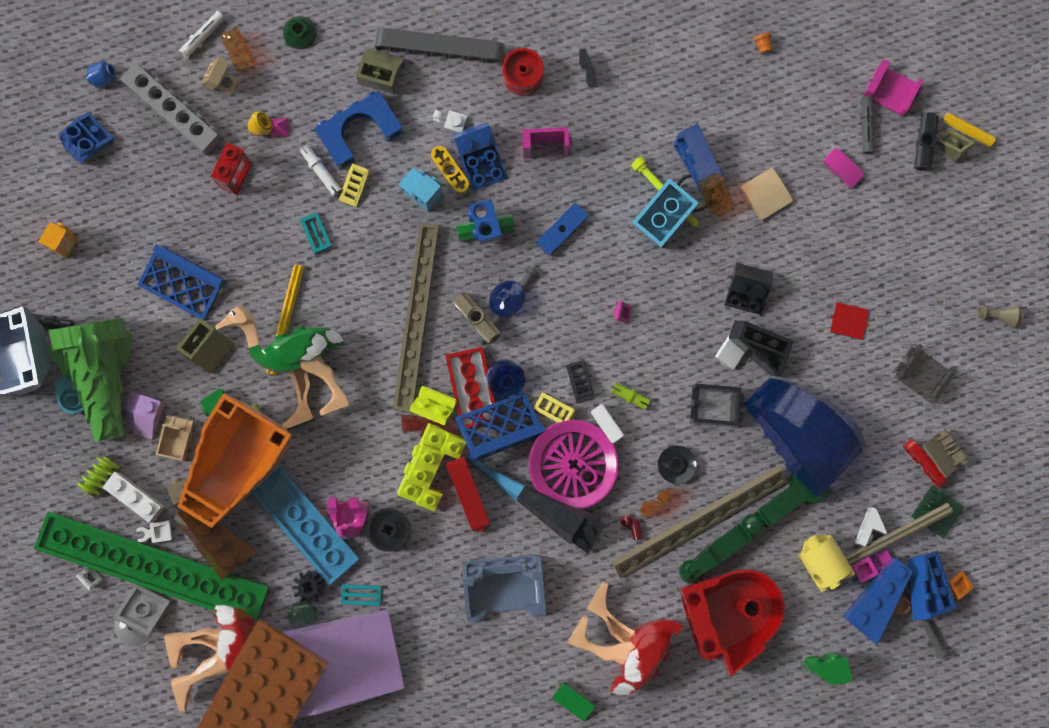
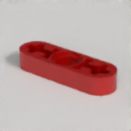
M910 439L903 445L904 450L917 464L919 463L923 467L924 473L938 488H942L948 483V479L944 477L935 463L914 440Z

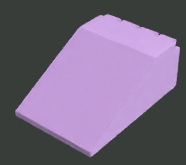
M389 609L282 631L329 662L297 718L316 715L405 688Z

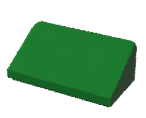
M564 682L561 683L552 696L553 700L583 722L595 708L592 702Z

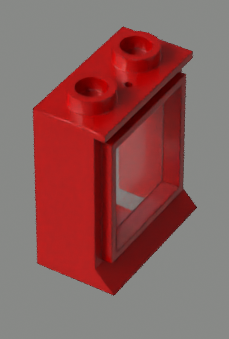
M227 142L210 177L220 189L238 195L253 162L244 153V149Z

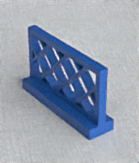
M155 244L152 250L154 253L137 285L188 313L205 320L227 280L172 250ZM158 257L163 260L165 268L156 271L154 263ZM179 268L182 277L172 279L170 269ZM166 271L169 281L160 283L157 273ZM154 275L157 285L149 287L144 284L148 276ZM194 276L198 286L189 288L186 278ZM183 279L186 290L176 292L174 282ZM170 284L173 294L164 295L161 286ZM208 285L214 287L213 294L205 297L203 287ZM199 288L202 299L193 301L190 291ZM187 292L189 303H179L178 295ZM203 301L205 309L201 315L196 312L194 304Z
M525 392L455 418L471 452L470 458L473 463L537 439L542 432L546 431L544 425H540ZM522 399L525 405L524 410L513 406L516 400ZM498 407L508 408L507 416L496 413ZM511 411L522 414L519 422L509 418ZM486 412L492 415L490 423L479 419L481 413ZM494 417L505 421L502 428L492 425ZM523 417L531 418L534 425L526 426L522 424ZM470 419L475 421L473 428L465 427L462 420ZM507 422L517 426L515 432L511 433L504 430ZM477 423L488 427L485 435L474 431ZM490 428L500 432L497 439L487 436ZM473 435L483 439L481 445L474 447L471 441Z

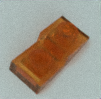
M667 488L666 491L662 489L656 498L659 500L658 503L652 499L649 502L645 501L639 509L641 511L639 516L644 518L659 510L671 499L675 491L671 488Z

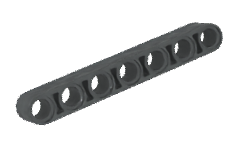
M379 28L377 29L375 49L378 51L384 49L387 52L395 53L401 51L412 55L419 53L429 57H435L436 55L446 59L460 58L463 61L479 60L481 63L489 64L490 62H496L499 65L502 63L504 44L492 40Z

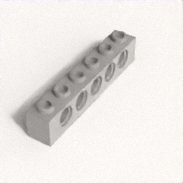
M134 63L120 78L123 84L206 156L221 141L218 136L220 132L212 125L208 127L204 123L206 120L199 113L193 114L191 112L192 108L185 101L181 103L177 100L178 95L171 89L167 91L164 88L165 84L159 78L153 79L150 76L151 72L142 65L140 67ZM144 82H148L146 87H141ZM157 94H162L161 98L155 99V96ZM171 106H176L173 111H168ZM184 118H190L187 123H182ZM199 129H203V133L201 135H196V132Z

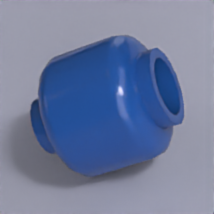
M105 61L90 65L86 74L89 84L96 88L111 85L116 77L114 67Z

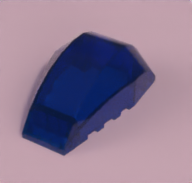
M768 378L744 403L756 423L760 424L765 431L764 435L766 438L770 439L775 446L777 454L781 455L785 461L787 469L816 497H819L866 447L863 433L846 411L788 382Z

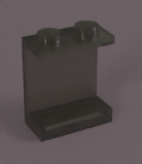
M921 344L915 347L911 346L905 354L907 358L904 363L901 361L896 366L895 371L897 373L894 377L931 404L935 403L958 371L953 367L945 368L921 350L923 347Z

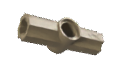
M466 292L460 293L455 298L453 304L470 322L472 327L478 331L489 345L495 343L502 334L484 314L482 309L475 304ZM481 315L479 321H473L475 316Z

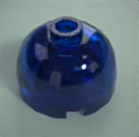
M503 359L496 361L490 366L486 375V382L493 395L498 398L508 399V396L513 394L516 396L521 392L526 383V377L520 365L513 360Z

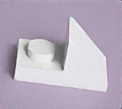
M868 508L854 543L861 547H866L867 544H870L873 538L872 530L882 535H887L876 508Z

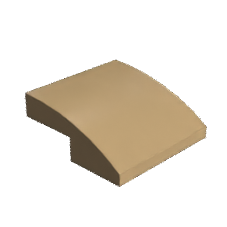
M773 168L766 170L740 186L746 200L752 205L759 220L765 219L793 202L785 185Z

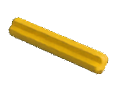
M947 113L943 118V123L989 147L996 140V137L951 113Z

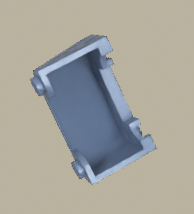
M524 555L472 560L463 564V586L467 622H481L486 618L487 612L526 609V613L532 617L546 614L543 572L539 556Z

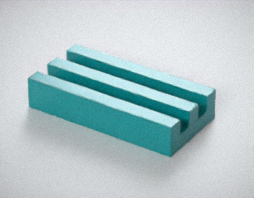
M317 212L300 219L314 254L332 247ZM316 218L327 243L323 245L312 219ZM309 221L320 246L316 248L305 223Z
M342 584L341 604L380 606L382 586ZM346 588L377 590V594L346 592ZM346 596L377 598V602L346 600Z

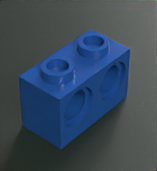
M492 199L470 204V211H467L470 223L474 222L475 229H472L475 241L479 240L480 245L502 240ZM479 210H484L487 212V214L484 217H478L476 215V213ZM484 228L492 230L491 234L487 236L483 235L481 231Z

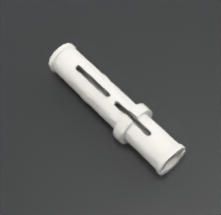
M216 11L194 35L191 34L189 36V40L179 49V52L188 59L198 47L201 48L203 46L202 43L226 20L219 11Z
M305 145L304 150L301 148L299 152L309 163V168L315 171L331 195L334 197L337 195V192L340 193L342 188H340L322 164V159L316 156L310 145Z

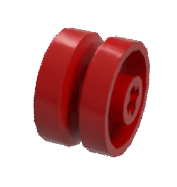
M517 48L511 51L503 62V82L506 88L519 96L530 95L540 88L544 73L543 61L540 55L528 48Z

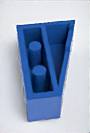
M696 123L679 132L673 146L700 192L719 183L723 178L722 169L717 165L699 124Z
M933 551L908 558V568L913 571L909 578L913 621L930 619L956 609L957 607L939 552Z

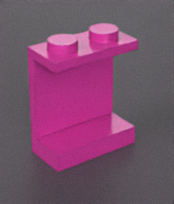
M883 59L863 96H871L874 102L903 116L906 112L910 113L914 107L915 102H913V99L921 93L923 89L921 84L924 79L920 77L917 82H914L887 68L890 62Z
M568 127L522 129L523 158H531V143L563 142L564 156H568V151L572 150V133H568Z

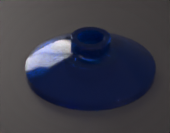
M504 281L498 284L492 290L489 297L491 310L501 317H509L516 314L524 305L525 291L519 283L514 281Z

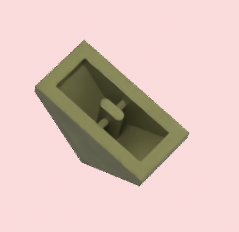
M951 129L937 138V143L952 162H955L976 145L974 141Z

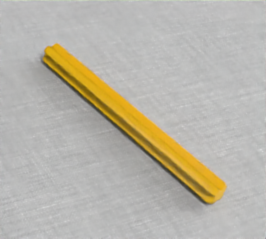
M301 265L293 266L275 336L283 333L288 334L304 273V267ZM268 369L266 370V372H267L268 374H271V375H276V374H277L276 372H272V371H270V370H268Z

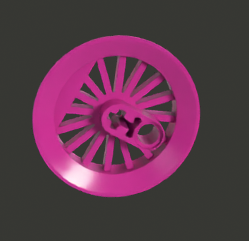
M566 420L548 427L536 439L529 456V473L533 485L539 493L577 509H583L602 500L612 489L618 473V457L613 443H611L607 435L600 428L581 420ZM572 433H579L580 437L574 453ZM584 435L588 436L592 440L579 454ZM567 436L569 437L570 453L563 443ZM596 442L600 449L583 457L593 443ZM559 445L562 447L565 455L557 450ZM555 452L562 459L552 457L551 455ZM603 452L605 460L585 462ZM548 459L561 463L557 465L543 466V464ZM574 460L577 461L578 463L576 464V466L578 467V469L573 468L571 470L569 468L570 464L568 462H573ZM605 464V473L594 470L589 465ZM561 468L545 478L542 477L541 470ZM586 472H590L593 475V481L590 483L583 480V474ZM564 473L550 489L546 481ZM597 475L603 476L600 484L596 482ZM568 476L562 496L555 493V489ZM571 477L573 479L574 498L566 497ZM577 480L581 483L586 496L578 497ZM595 485L597 488L590 493L587 486Z

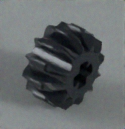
M311 570L306 572V576L301 572L299 573L301 580L298 578L294 579L298 586H292V589H298L294 597L301 595L299 602L302 603L306 599L307 604H311L312 598L315 602H318L319 598L317 595L324 596V593L319 590L325 589L326 585L319 584L324 581V578L321 577L317 580L318 572H315L313 576ZM311 582V587L313 588V591L311 590L306 592L307 588L305 587V584H309Z

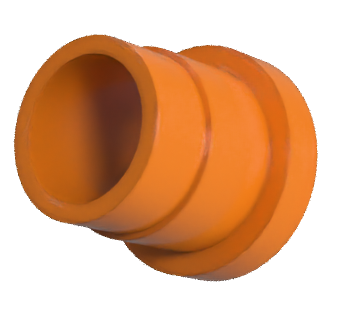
M771 32L763 33L753 38L754 42L757 43L760 54L767 50H773Z

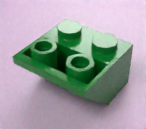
M825 653L823 658L808 656L805 657V661L800 662L803 668L830 685L852 682L848 659L841 656L840 653Z

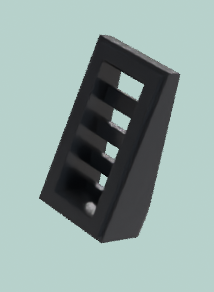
M585 361L566 365L576 404L594 400V392ZM575 368L573 370L582 368L583 371L572 374L571 369ZM585 376L584 379L574 381L576 377ZM587 383V386L576 389V385Z

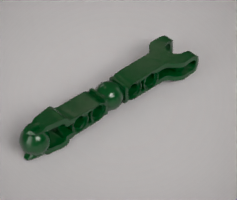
M811 461L806 462L792 472L789 487L754 513L746 515L742 523L736 525L703 549L694 559L684 561L679 568L681 579L688 584L698 583L703 578L705 572L720 565L753 538L760 537L764 533L765 528H769L803 502L815 504L822 501L832 493V488L829 485H825L820 489H813L809 486L807 478L815 466Z

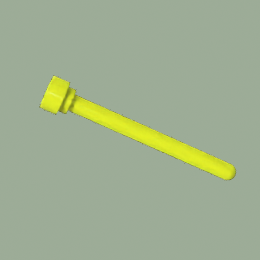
M642 156L638 157L631 164L632 169L635 172H641L659 191L663 184L647 168L646 160ZM692 214L687 217L686 220L693 227L699 225V222Z

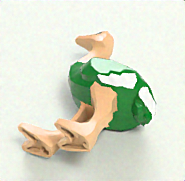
M242 305L231 309L229 314L215 326L216 330L231 326L241 328L246 335L250 356L257 364L272 372L290 374L297 393L298 407L293 415L282 424L285 429L313 419L307 404V394L310 387L308 373L323 379L332 392L330 401L319 411L320 415H325L351 405L349 399L337 384L332 369L321 358L326 349L334 350L337 346H342L345 343L340 334L333 329H306L305 326L294 329V334L287 336V333L275 336V341L265 349H262L259 343L255 320Z

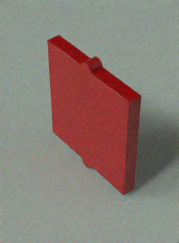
M836 302L834 315L831 316L833 320L830 332L863 340L865 327L868 326L866 322L869 310Z

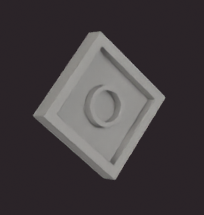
M135 584L116 612L114 619L150 637L167 610L170 601Z

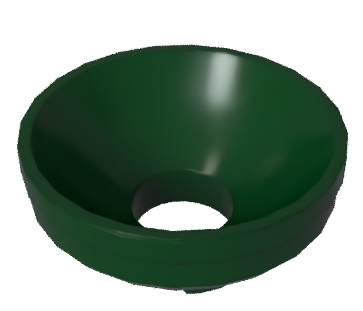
M293 17L284 25V40L294 49H305L311 46L316 39V27L307 17ZM302 25L304 30L302 33L296 34L293 32L294 26Z

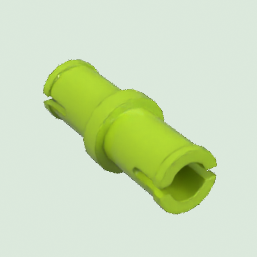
M618 382L614 384V387L620 391L612 388L611 393L625 399V402L628 404L632 403L643 410L647 408V405L641 403V401L649 404V398L636 393V390L633 388L630 390Z

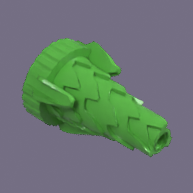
M118 318L49 330L51 344L48 347L49 355L64 377L71 376L73 389H77L79 402L85 411L86 422L91 425L94 442L125 436L121 415L122 403L120 393L123 392L120 373H123L122 367L128 366L133 336L132 333L125 329L124 319Z

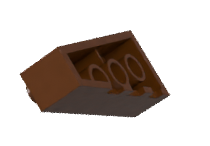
M180 510L174 517V520L221 580L225 579L257 553L256 550L220 522L211 528L184 510Z

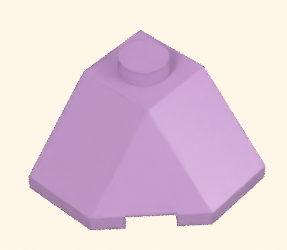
M129 391L123 411L133 433L153 440L166 403Z

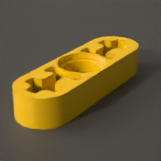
M443 146L434 147L431 151V158L454 192L457 194L466 193L469 189L468 179L446 148ZM436 152H444L443 158L447 162L443 164L442 160L439 157L435 158ZM453 166L456 171L454 174L448 175L445 173V168ZM458 174L461 175L458 176V180L461 183L465 182L464 189H461L460 187L456 188L458 185L454 178L457 177Z

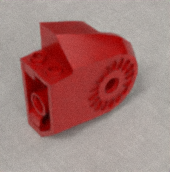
M736 570L679 588L684 611L699 656L708 661L718 659L720 656L729 676H733L766 648L765 644L776 634L784 619L785 604L781 590L771 578L758 571ZM748 602L750 610L745 612V605Z

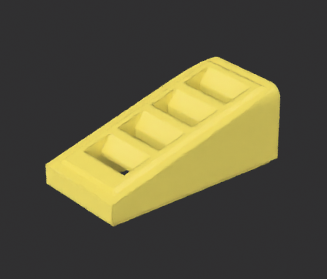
M355 164L351 165L339 201L357 207L371 174L368 169ZM355 172L360 173V174L363 175V177H359V176H357V175H354V173H355ZM352 179L361 182L360 185L351 182ZM349 186H350V187H352V188L358 189V191L355 192V191L349 190L348 188H349ZM346 193L355 196V200L346 197Z
M543 392L533 408L557 423L562 421L567 411L569 413L564 421L574 420L577 414L576 410ZM546 399L549 400L544 410L539 408L542 402L544 404ZM554 403V404H556V405H555L553 411H552L551 414H550V413H548V411H549V409L551 408L552 404ZM561 407V408H563V409H562L561 413L559 414V416H558V418H557V417H555V415H556L557 411L559 410V408Z

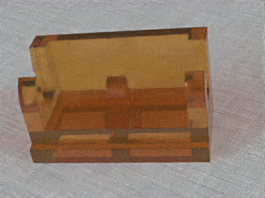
M237 26L221 35V41L237 73L256 64Z
M715 172L698 182L711 214L716 213L717 217H720L731 210H735L726 181L722 176Z

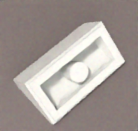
M728 336L715 357L724 366L735 369L744 352L728 339Z
M601 404L591 411V414L611 443L624 437V434L604 405Z

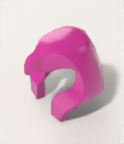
M337 497L328 499L327 512L332 519L339 538L350 539L359 536L369 515V504L367 502L359 501L357 497H351L349 501L339 503Z

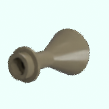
M983 305V307H979L977 314L981 320H985L986 317L998 318L1012 328L1021 325L1024 319V312L1017 305L1000 311L987 309V306Z

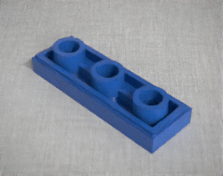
M574 203L536 241V244L550 256L589 215L577 203ZM564 227L566 231L560 232L559 228Z

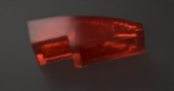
M402 415L403 432L421 431L422 438L428 423L461 437L459 432L447 425L444 426L425 417Z

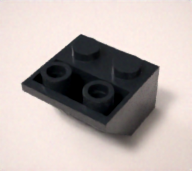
M736 263L724 305L761 315L772 286L773 272Z

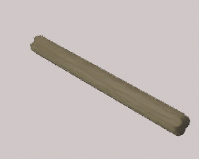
M946 503L845 557L850 566L952 514L953 509Z

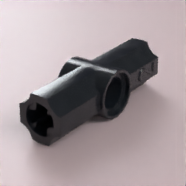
M929 112L922 113L914 163V169L917 171H930L932 168L939 118L936 113ZM923 139L928 140L930 145H926Z

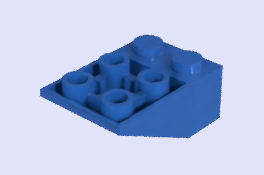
M487 122L452 135L472 191L508 179L491 127Z

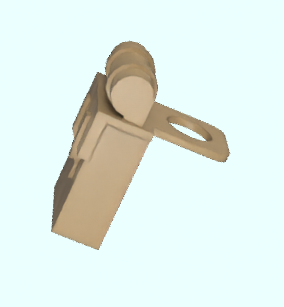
M218 57L217 59L214 58L209 64L201 86L212 91L218 88L227 94H232L238 78L225 72L229 62ZM224 78L232 80L231 88L223 87L222 80Z
M167 415L165 423L162 424L163 428L156 455L185 461L189 443L192 440V430L195 421L188 418H179L175 415Z

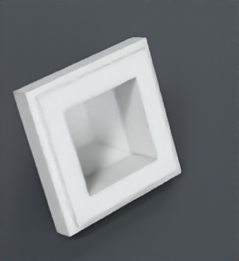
M86 568L76 575L88 590L104 580L96 570ZM90 573L96 581L91 582L88 579V574Z

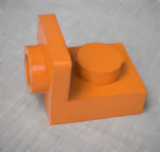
M963 571L958 572L948 580L954 601L961 599L974 588Z

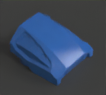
M90 111L75 119L58 135L64 148L77 162L82 164L114 141V137L110 136L92 117Z

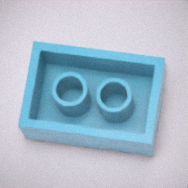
M669 178L632 224L662 248L699 203Z

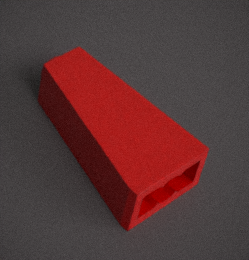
M465 457L446 463L471 530H476L479 533L488 529L487 525L490 522Z

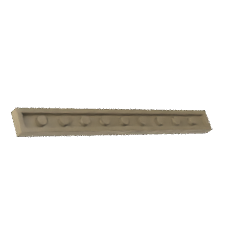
M420 223L393 404V410L410 412L411 404L415 398L439 225Z
M778 465L611 561L620 578L626 576L787 483V479L783 469Z

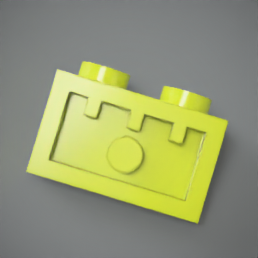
M422 386L418 397L411 404L410 412L445 426L453 416L457 400Z

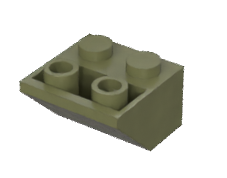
M368 49L360 61L356 74L358 84L394 94L404 58Z
M199 318L176 349L212 374L235 343Z

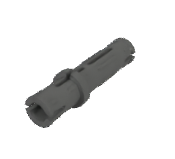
M865 96L861 98L862 114H860V119L862 120V153L873 154L875 152L873 97Z

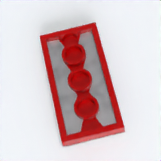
M483 347L445 355L454 398L457 400L458 416L495 403ZM484 412L481 413L479 419L490 423L492 415ZM494 417L492 423L499 422V419ZM470 419L462 420L465 427L473 428L475 421Z

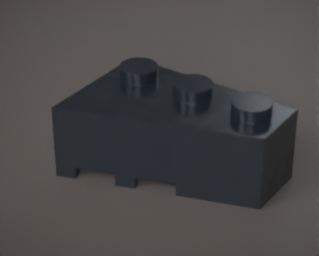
M734 320L728 338L769 375L782 377L794 342L793 340L747 321Z

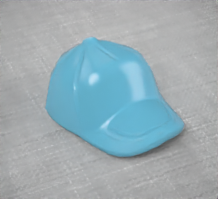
M62 376L56 379L54 388L60 408L71 415L83 412L84 408L79 402L77 389H73L71 376Z

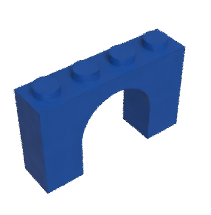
M380 91L369 93L362 101L353 102L348 109L336 112L331 119L319 122L317 127L314 128L339 170L355 161L354 156L343 139L344 130L351 121L358 118H366L373 121L387 142L403 133L402 126Z

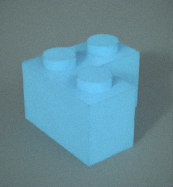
M412 168L398 184L401 191L427 212L443 196L440 181L434 176L430 178L420 169L416 171Z

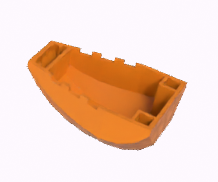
M223 393L202 428L201 438L195 450L196 454L190 466V473L178 504L180 509L211 528L236 508L277 469L292 437V434L279 423L250 405Z

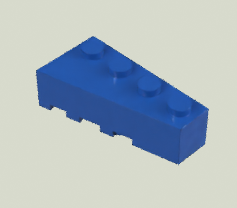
M891 557L879 574L874 577L844 613L843 617L877 645L913 571L897 558Z

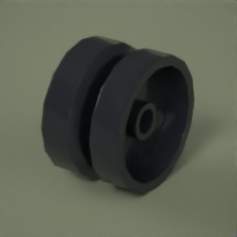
M392 508L380 509L368 520L366 527L367 537L370 543L379 550L386 552L397 551L409 541L411 524L407 516L399 510ZM388 526L393 528L391 534L386 532Z

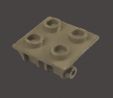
M946 429L937 433L923 445L926 453L932 458L938 470L945 478L960 465L968 462V456L963 449L956 452L961 446L953 449L952 446L958 442L955 441L950 444L955 438Z

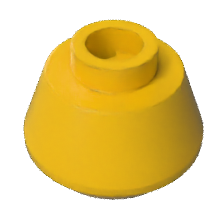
M256 111L248 121V130L255 136L269 135L272 131L271 119L267 114Z

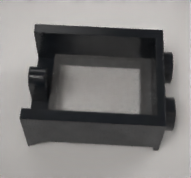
M697 383L692 385L690 424L738 427L739 423H742L743 412H740V406L744 402V393H741L742 388Z

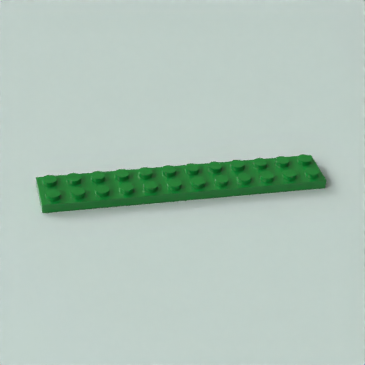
M47 512L33 548L215 611V606L218 605L241 608L254 619L255 624L258 621L269 590L268 586L233 574L221 580L210 566L52 512Z

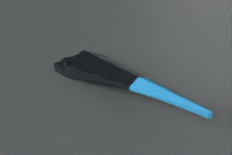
M470 455L465 456L467 461L570 545L572 543L587 554L592 551L605 527L603 522L588 512L539 493L480 461L473 463Z

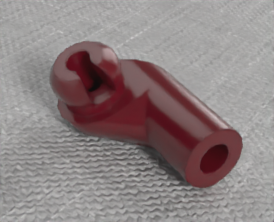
M631 515L621 517V525L632 530L633 540L643 539L639 520Z

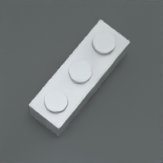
M114 472L102 487L148 523H155L166 508L119 472Z

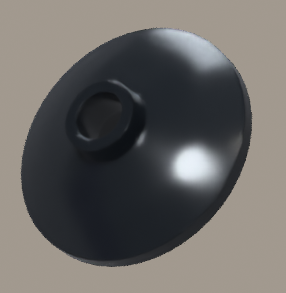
M679 445L670 446L659 456L658 471L667 482L682 484L693 477L696 471V459L693 453L686 447ZM674 462H679L680 467L678 469L673 467Z

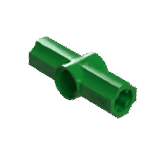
M512 214L497 217L501 234L515 231ZM474 222L456 225L459 242L474 239L472 229H475ZM484 228L481 231L485 236L490 235L492 232L489 228Z

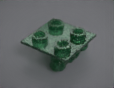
M931 485L911 517L917 519L948 503L953 509V513L927 526L929 530L944 539L964 509V506L946 495L944 489H938Z

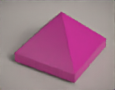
M289 118L271 119L272 131L270 137H289Z
M618 301L613 312L615 320L628 324L632 306ZM622 309H625L624 318L621 317Z

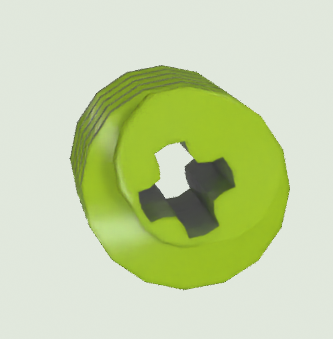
M104 454L103 458L96 457L99 464H91L94 471L87 469L89 477L82 476L84 484L77 482V485L84 492L95 497L94 494H101L99 488L105 485L103 481L107 482L109 480L108 475L112 476L114 473L113 469H120L119 464Z

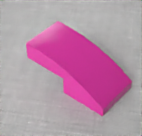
M834 148L823 160L828 169L833 174L838 175L849 188H853L864 176V173L837 148Z
M884 548L853 564L852 568L860 582L863 583L878 575L880 570L891 559V556L887 549Z

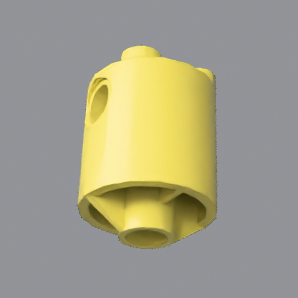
M816 534L804 541L803 549L798 556L821 592L828 588L834 589L841 584L840 580L843 578L848 579L855 574L832 535Z

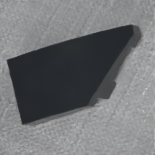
M580 49L579 65L582 69H586V83L589 87L597 88L596 74L592 61L586 49Z

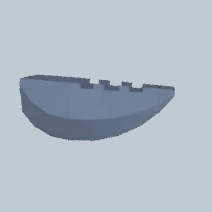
M21 307L0 314V373L2 378L0 395H23L41 387L51 367L44 328L27 307Z

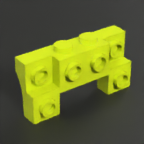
M428 423L419 445H415L411 462H408L405 466V475L397 491L398 496L416 502L418 506L435 512L443 494L440 490L430 487L444 454L459 459L466 445L465 439Z

